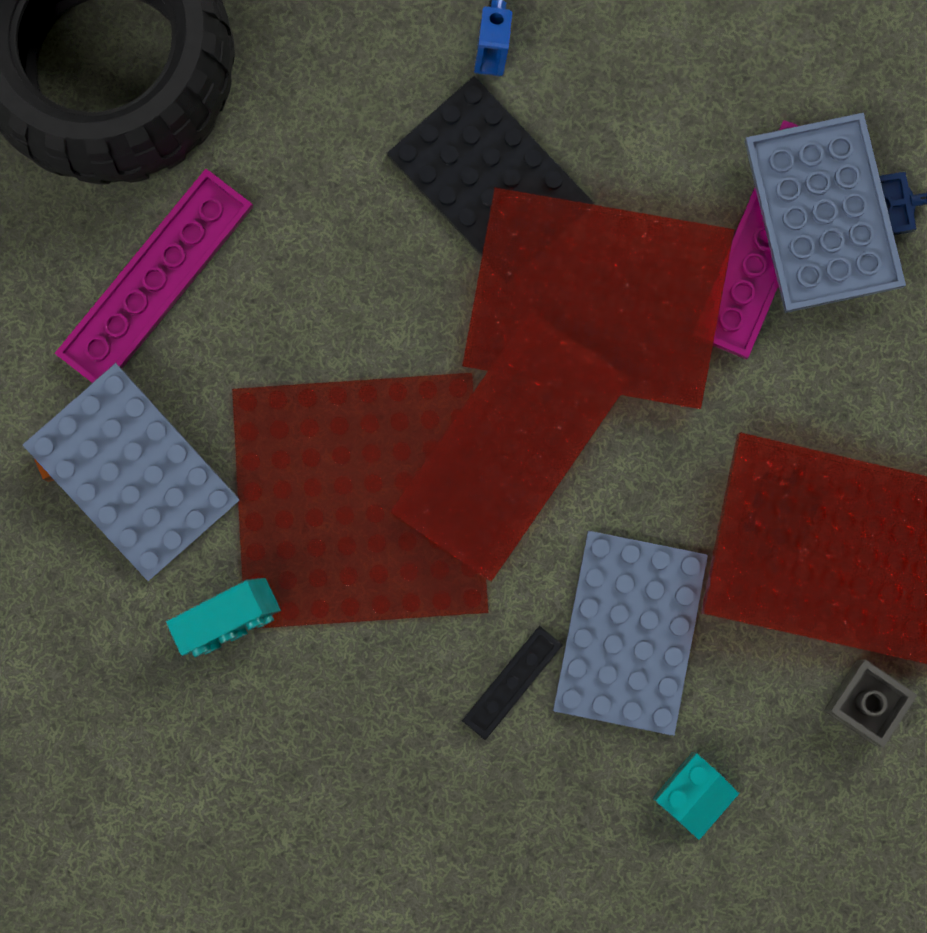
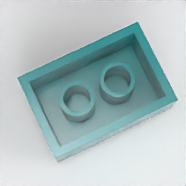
M266 578L246 580L166 621V624L181 656L193 654L195 658L220 649V643L223 644L230 640L232 642L247 635L246 629L260 628L273 622L274 618L272 615L280 612L281 609Z

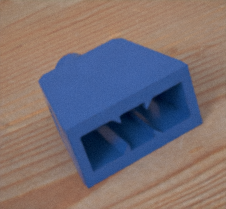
M490 0L488 7H483L474 73L503 76L512 21V11L506 9V2L504 0Z

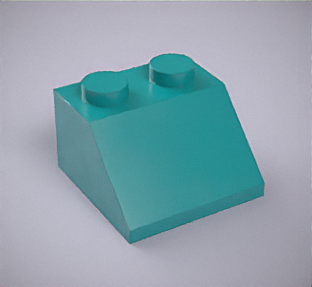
M692 752L652 799L700 840L740 793L701 756Z

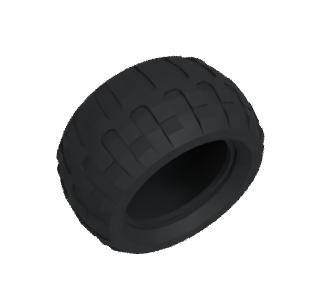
M0 0V132L18 152L34 161L41 168L60 176H72L79 181L99 185H109L110 182L118 181L140 182L149 179V174L158 172L165 167L170 170L186 159V154L197 143L201 145L210 135L215 125V119L219 111H223L229 96L232 83L231 72L235 60L234 39L222 0H139L154 7L171 23L172 39L167 62L153 85L137 99L121 107L100 112L76 111L54 103L42 95L38 80L39 53L46 35L62 15L88 0Z

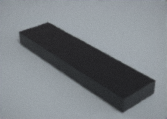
M538 626L462 719V722L486 740L563 644L541 626Z

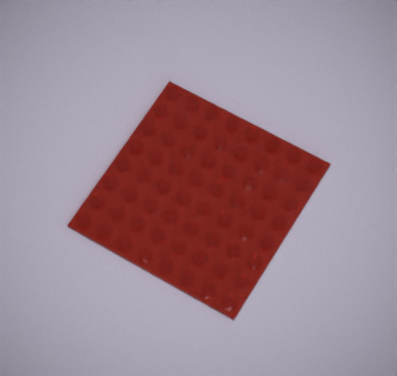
M472 373L232 389L238 498L240 499L238 507L242 582L266 578L281 609L280 612L272 615L274 618L273 622L260 628L488 613Z

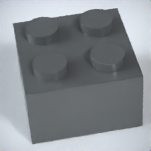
M856 660L824 711L874 746L884 747L918 695L867 660Z

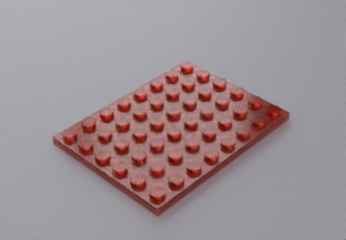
M495 188L462 366L701 409L734 229Z
M741 432L738 433L701 614L927 664V476Z

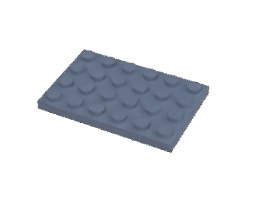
M864 113L746 137L744 142L785 313L901 289L906 286Z
M117 363L110 367L23 444V447L147 581L152 579L240 500Z
M593 531L587 532L553 707L554 712L675 735L707 563V554Z

